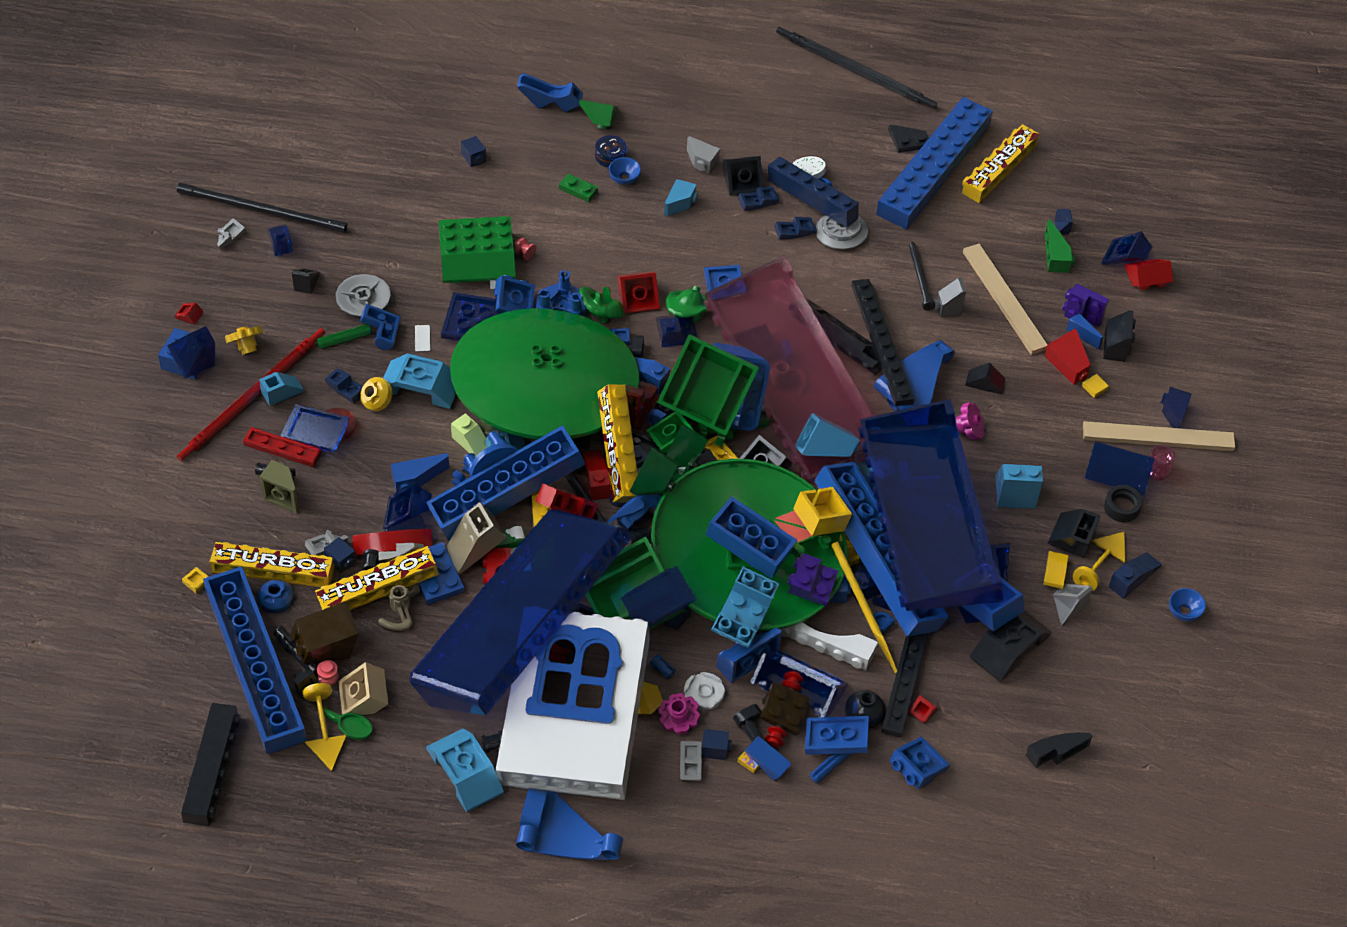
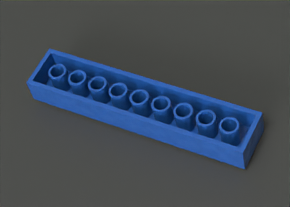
M962 97L878 200L876 215L907 230L990 126L993 110Z
M849 462L824 466L814 481L819 489L834 487L851 511L852 516L844 532L906 636L938 631L949 616L856 463Z
M242 566L203 578L207 597L266 755L306 742L305 728Z

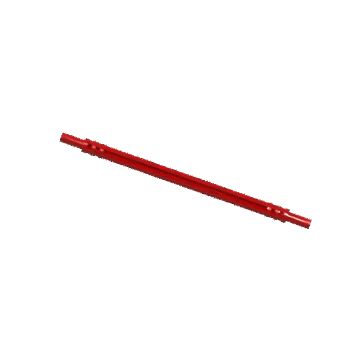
M320 328L310 338H306L263 377L275 372L285 373L314 347V343L325 334V331ZM257 381L189 442V445L176 456L177 459L182 462L193 451H197L261 394L260 381Z

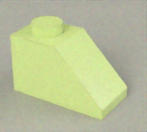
M466 413L451 423L452 438L469 453H474L476 457L481 451L486 449L485 435L479 425Z

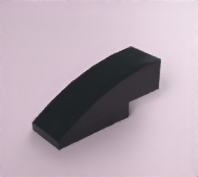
M1077 732L1050 736L1029 745L1026 757L1035 768L1051 759L1058 765L1089 747L1093 735L1091 733Z

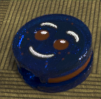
M603 136L595 144V159L604 167L609 168L610 163L617 158L627 157V144L618 136Z

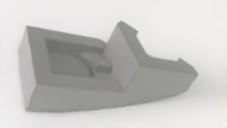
M326 530L325 535L322 534L306 540L305 546L311 555H325L324 547L340 536L331 534L332 531ZM343 535L340 537L344 542H348V536Z

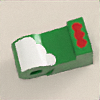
M515 526L502 530L506 538L494 548L512 549L525 547L528 542L524 528Z

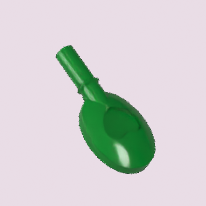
M323 706L324 716L338 723L339 730L347 737L355 740H364L371 736L372 725L365 717L355 713L340 715Z

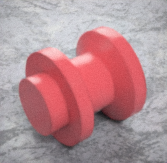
M525 238L516 240L513 245L514 253L517 255L522 253V258L526 261L531 259L536 251V245H528Z
M324 660L318 664L319 682L327 683L330 686L334 685L339 679L336 663L331 660Z

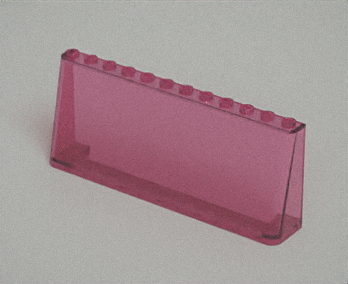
M785 255L705 293L706 301H704V305L708 312L711 311L713 313L712 319L716 326H720L724 341H728L730 345L744 347L768 360L770 373L763 401L765 406L764 412L768 419H772L774 423L772 426L776 434L781 435L784 449H789L793 465H798L801 478L810 484L815 482V478L826 465L849 462L859 464L890 451L891 439L882 424H877L795 282L793 269ZM812 413L852 432L860 439L859 448L855 453H852L851 457L805 456L799 452L795 444Z

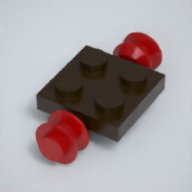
M796 671L785 673L784 678L786 680L782 681L781 684L775 681L771 683L760 716L761 720L774 725L767 728V732L770 735H766L764 738L774 748L784 745L785 742L782 738L787 737L786 731L795 736L800 733L810 698L798 692L801 690L799 684L803 683L804 679Z

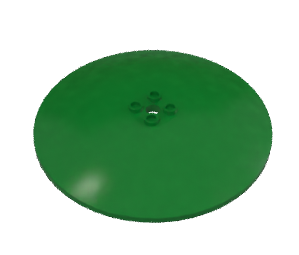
M519 309L497 314L483 320L468 330L459 340L453 351L450 366L453 388L458 398L471 413L501 431L531 439H539L562 425L571 439L601 431L602 422L597 391L608 384L625 385L629 409L635 400L639 385V371L635 358L627 345L615 333L589 318L555 309Z
M718 460L703 464L686 472L675 481L676 485L670 493L666 491L663 494L653 517L651 544L675 592L683 603L703 617L715 622L732 591L742 567L769 578L706 536L710 521L731 496L768 521L772 517L793 510L800 492L816 490L811 484L793 472L758 460ZM844 531L827 534L831 537L832 541L829 543L830 548L825 550L821 548L818 539L801 545L805 549V554L821 559L820 564L838 570L828 603L837 592L844 576V571L831 546L833 543L839 542L847 559ZM793 553L771 579L779 583V586L758 631H768L774 628L781 630L795 626L815 616L825 607L788 593L791 586L787 584L790 574H795L796 571L793 568L796 560Z

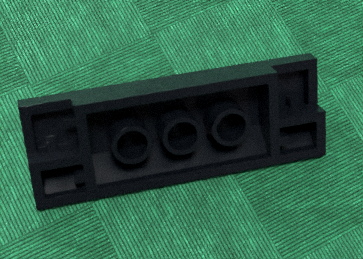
M801 298L798 304L790 303L787 310L792 312L791 317L873 374L876 375L882 370L871 341L809 299Z

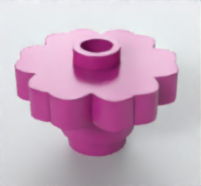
M971 402L963 404L961 407L962 414L952 421L954 431L961 434L966 433L970 440L982 439L985 424L979 407Z
M682 693L670 695L669 700L662 701L658 709L661 716L660 724L667 732L674 730L676 735L688 734L690 728H696L700 720L698 703L691 696L685 698Z

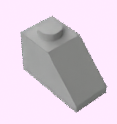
M690 136L687 138V152L694 168L710 174L719 161L720 148Z

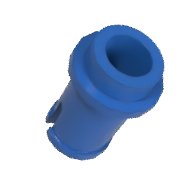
M656 654L649 663L652 669L658 670L667 679H670L676 671L675 668L663 660L662 655L658 656Z

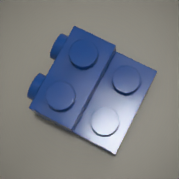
M509 275L500 276L495 284L496 311L504 313L533 308L535 285L526 280L514 279Z
M922 736L895 749L889 760L892 768L900 771L905 776L906 782L909 785H914L917 789L931 783L935 776L946 771L950 766Z

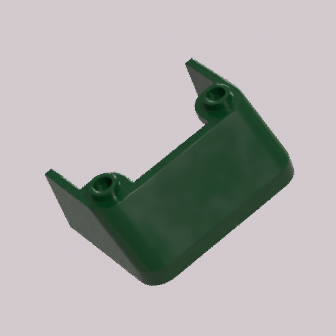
M682 424L666 455L654 447L651 448L630 492L636 496L664 494L666 491L670 493L676 485L675 481L679 477L699 466L698 460L709 440Z

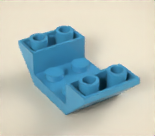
M407 353L391 360L383 377L391 384L392 395H397L401 387L429 394L432 397L433 405L449 409L456 396L451 382L450 367L441 361Z
M742 567L711 631L748 648L763 621L779 583Z
M462 728L426 746L435 764H441L455 786L456 797L466 812L504 794L492 763L471 732Z

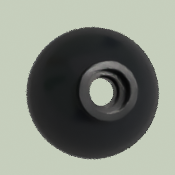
M856 691L846 701V717L869 716V728L879 725L885 717V703L873 691Z

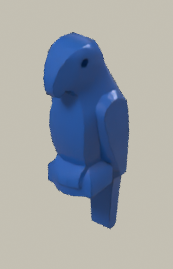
M644 495L630 499L597 533L601 534L616 519L618 524L628 532L633 529L634 522L641 519L649 508H657L661 495Z

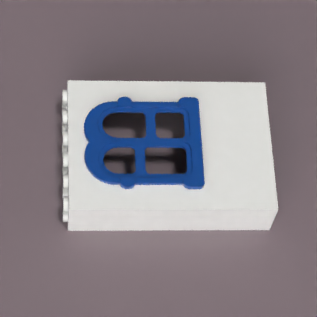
M525 609L496 766V773L501 786L625 800L650 641L648 622L642 619L626 620L617 616L607 618L599 614L589 616L579 612L571 614L563 613L560 610ZM568 640L574 644L576 653L573 664L552 663L549 661L550 649L555 642ZM597 643L606 646L610 653L607 675L604 678L583 676L581 669L585 650L590 645ZM548 671L571 674L566 704L559 705L542 702L545 676ZM581 684L604 688L602 705L599 709L578 707L576 705L578 687Z

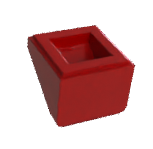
M184 303L176 313L175 318L190 324H196L202 316L203 310L197 303Z
M919 695L908 712L925 724L935 714L938 707Z

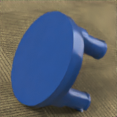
M564 270L559 272L558 284L541 289L534 303V308L561 310L586 318L589 310L583 303L581 294H579L580 289L572 286L570 272L567 270L566 275H564Z
M492 431L488 435L492 446L481 451L476 457L474 453L466 454L464 462L468 466L470 477L519 449L503 440L498 431Z

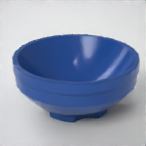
M617 158L609 165L610 178L618 184L627 185L634 183L640 176V165L632 158ZM627 175L629 178L624 180L620 176Z
M282 580L265 582L257 592L258 605L268 613L286 611L294 601L293 590L287 582ZM272 587H278L280 592L270 594L269 590Z
M1181 588L1172 593L1169 599V609L1176 618L1192 622L1203 615L1206 603L1203 596L1197 591ZM1187 607L1191 613L1183 614L1179 608Z

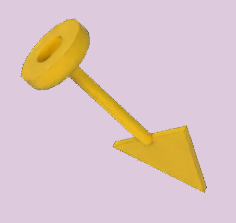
M1124 532L1092 540V542L1104 549L1105 552L1092 568L1081 566L1073 572L1072 577L1076 585H1088L1094 591L1099 585V577L1095 571L1109 554L1125 563Z
M316 683L303 689V697L307 701L317 702L323 739L307 741L305 743L332 771L346 735L328 738L322 700L327 699L331 695L332 688L327 683Z

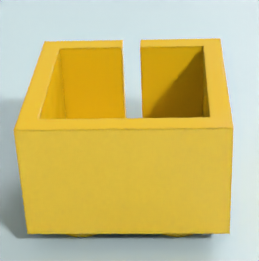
M834 487L821 488L818 491L808 490L800 492L793 508L811 536L845 531L852 516L851 511Z

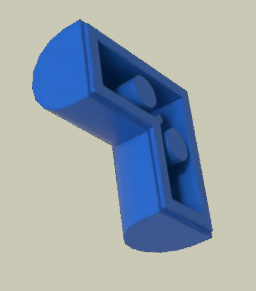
M366 304L361 314L360 322L378 328L375 346L382 350H389L394 345L401 316Z

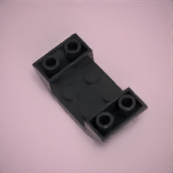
M1024 611L995 631L989 629L969 657L1001 682L1013 670L1017 659L1034 644L1039 646L1052 632Z

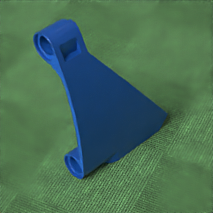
M940 340L918 350L901 361L914 397V405L895 407L884 374L877 379L874 388L886 398L890 407L907 422L912 420L915 423L925 422L928 419L942 362L947 363L956 352L944 341Z
M529 788L516 841V846L519 849L572 859H619L624 838L615 833H607L603 837L583 820L556 792Z

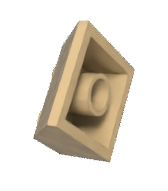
M365 662L338 681L342 715L345 713L359 715L375 714L388 705L385 672L380 667Z

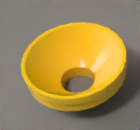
M380 377L369 379L361 390L362 404L374 412L386 408L392 398L391 384L386 379ZM370 387H373L374 394L368 397L367 391Z

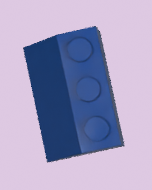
M778 628L768 631H757L748 648L735 643L733 647L719 653L717 668L732 684L779 654L782 631Z

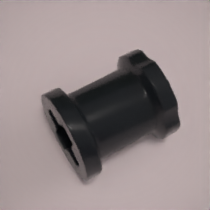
M368 549L363 552L364 565L362 566V571L378 565L379 551Z
M502 730L494 735L481 736L486 754L490 750L500 748Z

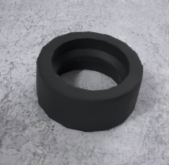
M1114 486L1107 493L1104 503L1105 512L1110 518L1118 522L1133 521L1140 513L1143 503L1142 496L1131 486ZM1117 497L1127 498L1134 504V508L1130 510L1119 509L1113 504L1112 500Z

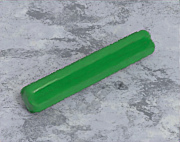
M364 324L317 339L319 348L322 349L371 334L370 325Z

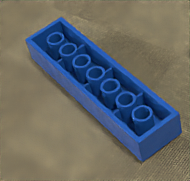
M562 425L426 503L449 542L464 514L479 502L495 516L539 491L542 483L550 485L585 465V462Z

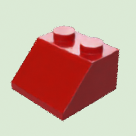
M1157 258L1124 264L1132 285L1139 287L1140 290L1150 289V285L1163 287L1167 286V283L1173 282L1171 260Z
M650 271L617 276L619 296L625 313L660 309L656 272Z

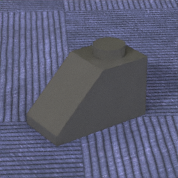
M962 277L957 278L938 292L934 303L935 310H938L940 317L962 314L966 295Z

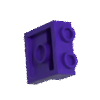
M1076 283L1074 288L1069 289L1066 293L1065 298L1068 300L1062 307V310L1065 311L1064 316L1070 319L1080 313L1089 323L1100 327L1103 323L1109 299Z
M802 553L801 557H796L794 562L795 574L791 573L787 584L791 585L788 593L826 606L838 570L820 564L821 559Z

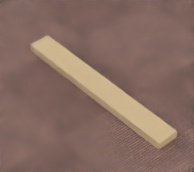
M976 244L964 248L963 254L1029 353L1033 355L1045 351L1047 343L981 245Z
M1083 422V440L1220 451H1234L1235 449L1233 432Z

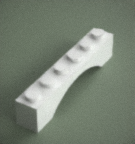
M803 622L781 629V636L792 638L799 644L808 645L815 648L818 652L829 654L836 660L845 661L853 667L867 670L878 644L877 641L861 634L850 636L826 634L807 626Z

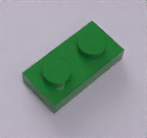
M567 174L559 183L560 190L586 202H590L598 192V186L571 174Z

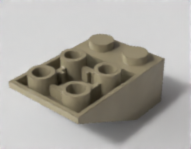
M479 502L464 514L447 544L446 550L456 570L461 574L502 542L506 536L493 514Z

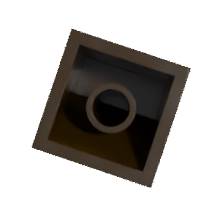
M342 602L296 619L291 629V638L295 640L297 654L301 657L303 664L319 663L324 660L349 659L359 635L347 602Z

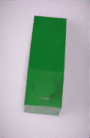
M1047 220L1045 243L1048 272L1069 273L1071 266H1074L1075 256L1072 255L1071 247L1053 222Z

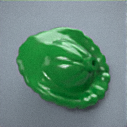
M694 285L693 289L670 292L666 299V307L674 316H679L680 318L694 317L693 321L699 322L703 314L712 309L713 301L708 296L701 294V288Z
M587 286L580 288L579 294L582 296L585 307L595 317L600 318L601 323L608 322V318L620 319L625 315L622 303L611 297L610 287H604L602 293Z

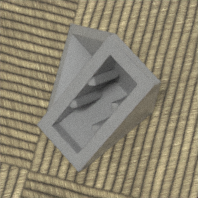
M1064 584L1063 589L1060 588L1052 594L1061 627L1088 605L1093 590L1091 586Z

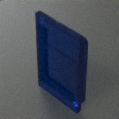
M295 404L280 436L321 450L336 451L350 418Z
M1095 442L1091 451L1092 454L1088 468H1086L1085 479L1113 487L1117 485L1131 486L1140 494L1145 495L1155 458Z
M675 566L627 592L625 596L621 597V600L632 620L642 619L648 622L649 628L696 601V598L686 583L683 574Z

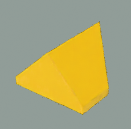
M643 682L638 714H652L661 706L663 699L657 685Z

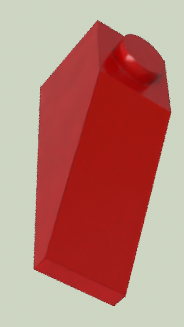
M602 451L582 452L590 498L592 500L609 498L610 480Z

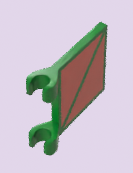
M794 509L770 518L771 523L797 539L792 552L795 559L796 557L800 558L802 553H805V549L801 545L814 539H818L822 549L830 548L831 537L827 534L811 536Z

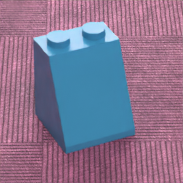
M812 413L795 447L805 456L851 457L852 453L858 450L860 439L852 432Z
M1003 464L995 476L997 507L1036 509L1043 483L1042 466Z

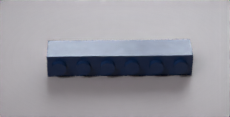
M778 157L768 165V181L846 228L858 219L859 203L782 157Z

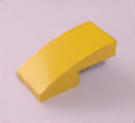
M1049 551L1043 585L1063 589L1068 555Z

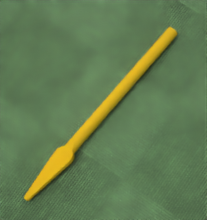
M835 542L831 545L879 646L896 674V666L881 630L839 542Z

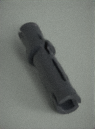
M283 626L277 628L273 635L282 643L283 649L286 652H290L306 671L310 669L316 676L318 674L317 663L303 664L301 657L297 654L295 640H292L291 635Z

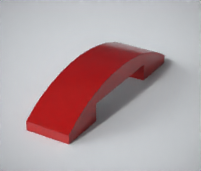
M431 529L386 531L352 536L355 556L363 555V552L368 549H374L379 552L396 551V543L423 544L424 547L433 546Z

